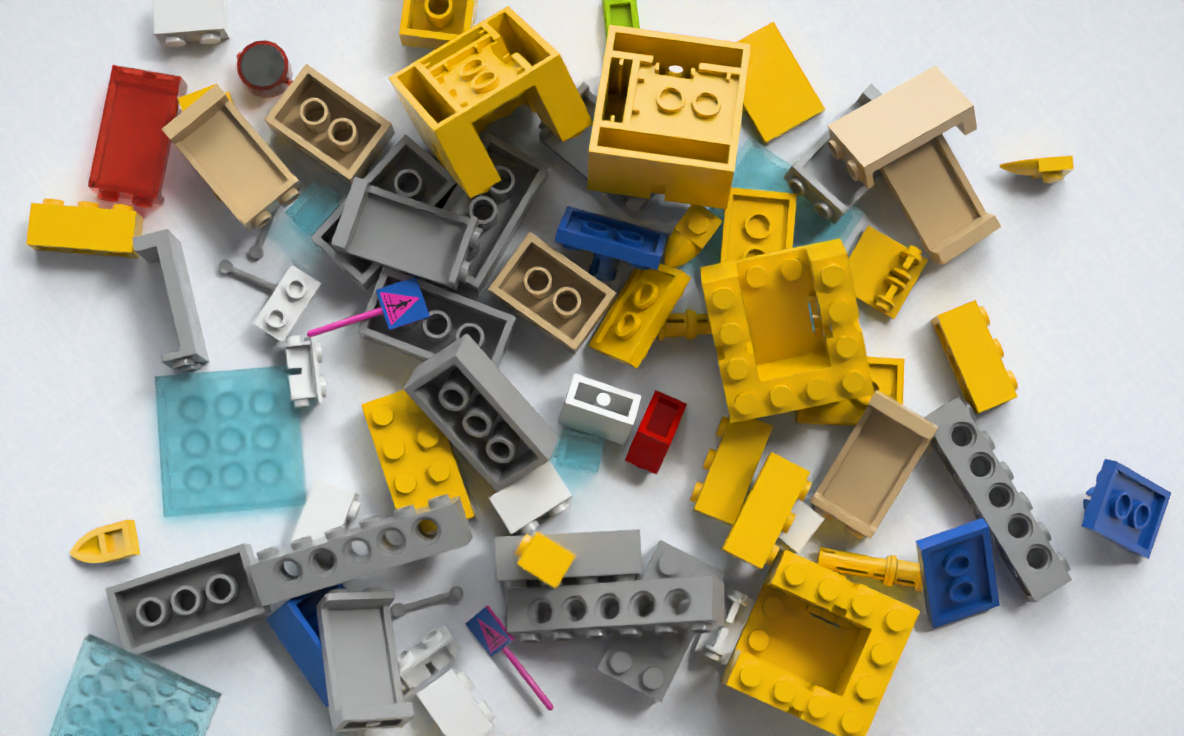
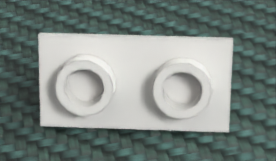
M291 265L253 324L273 338L284 342L321 283Z
M301 336L287 337V344H284L287 370L300 368L301 372L300 375L288 376L290 401H294L295 408L309 406L308 400H312V406L317 407L322 403V397H326L324 376L319 377L318 363L322 362L320 342H315V337L307 336L304 338V342H301Z
M724 586V626L712 627V632L702 633L695 651L727 665L756 600Z
M446 624L440 629L435 628L427 632L422 637L421 642L412 649H405L397 654L403 691L408 688L413 690L432 676L426 667V664L430 661L439 671L459 657L457 653L462 648L457 640L453 639Z

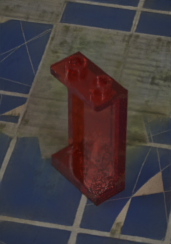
M112 65L88 187L97 194L98 199L115 203L118 202L119 198L132 200V205L142 208H152L153 204L163 205L164 197L161 195L172 141L163 132L162 128L177 117L178 98L186 95L188 85L181 76Z

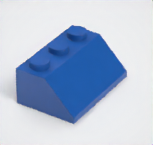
M342 583L293 597L265 619L326 708L329 707L316 605L328 591L340 588L346 589Z

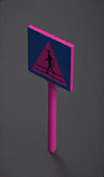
M417 277L376 289L381 305L380 308L309 330L307 336L314 337L384 314L389 330L429 318L430 315Z
M487 605L466 622V626L490 657L502 650L547 710H553V704L508 648L507 644L514 640L510 633H507L505 626Z

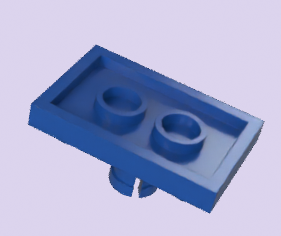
M567 206L558 226L555 242L562 243L564 248L572 251L584 249L593 252V259L588 273L596 276L595 278L598 280L610 282L615 280L616 269L620 260L630 262L637 269L649 270L652 268L658 270L668 233Z
M1104 459L1102 468L1096 477L1095 487L1089 488L1086 492V495L1091 497V499L1083 500L1085 512L1081 526L1137 556L1149 559L1171 492L1117 461Z
M984 518L915 541L928 620L933 628L1000 606L990 530Z

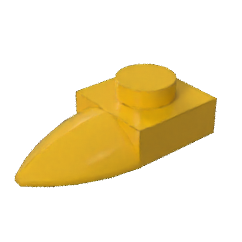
M1070 155L1013 161L1000 164L999 167L1014 174L1031 176V179L1042 178L1043 183H1055L1063 181L1064 176L1074 169L1073 156Z
M691 205L674 227L668 239L664 257L665 265L676 268L694 259L703 250L723 221L705 207Z
M126 519L89 531L76 542L70 551V555L77 560L87 563H113L140 555L135 520Z

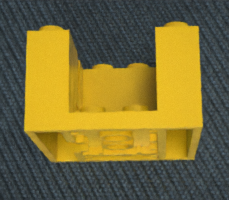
M509 6L388 78L425 146L444 168L446 167L449 174L470 199L476 195L486 193L491 189L492 185L501 181L478 136L487 125L495 120L509 116L515 111V108L525 103L533 113H537L539 119L562 142L579 136L584 129L593 124L561 54Z
M609 25L588 153L587 190L650 199L651 193L665 194L664 201L727 210L735 169L751 44ZM676 65L682 67L683 71L676 73L672 72L669 68Z
M840 238L700 267L702 288L714 345L717 350L731 423L875 394L863 331L858 320L860 316L848 254ZM808 303H810L815 332H813Z
M788 550L778 551L720 682L837 736H866L920 611L860 583H852L846 580L845 576ZM811 613L839 625V628L812 616Z

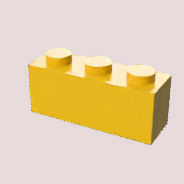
M45 198L42 204L31 203L26 244L37 251L139 259L140 255L135 252L132 238L142 235L144 218L137 211H134L133 206L113 204L112 209L99 208L97 203L79 201L77 206H66L62 200Z
M976 300L939 314L931 320L964 399L972 406L976 414L1018 397L1016 394L1018 383L1014 374L1010 370L1006 371L1001 359L1004 357L1003 348L998 339H993L987 327L990 325V319L983 306L979 307Z
M722 416L715 433L716 436L721 437L716 450L709 449L702 468L708 470L703 483L696 482L689 501L695 503L692 511L733 526L773 428L772 425L757 419L731 423L730 416L729 418Z
M773 452L768 454L721 550L757 569H762L764 564L771 566L780 548L775 545L780 532L782 531L787 534L796 517V514L791 512L796 500L798 499L803 502L812 485V482L807 480L810 471Z
M538 531L533 538L526 534L515 551V554L520 557L517 565L555 589L576 558L575 554Z

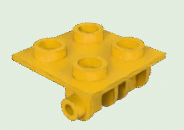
M868 225L849 257L856 298L888 317L895 319L928 259L920 255L922 251L917 247L909 245L907 248Z

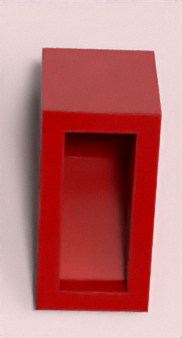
M655 390L624 461L657 475L687 403Z

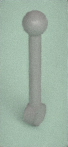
M276 210L271 213L272 219L262 227L256 245L249 249V255L253 259H261L264 255L262 247Z
M222 260L218 265L219 271L224 275L234 274L273 292L279 285L272 284L237 269L228 260Z
M455 586L447 593L404 605L402 603H395L391 607V613L396 617H401L409 610L448 599L460 600L463 597V590Z

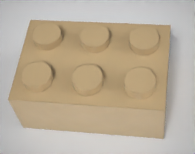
M305 64L264 119L272 131L350 186H352L354 177L362 179L395 134L392 123L308 64Z
M531 232L528 233L488 288L490 296L574 355L579 351L616 298L615 291Z

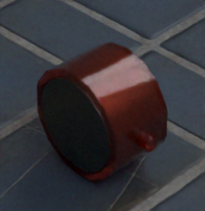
M267 40L255 41L244 47L242 52H238L236 56L238 58L237 73L246 89L253 95L262 98H273L285 92L287 87L293 82L292 65L284 50L276 43Z

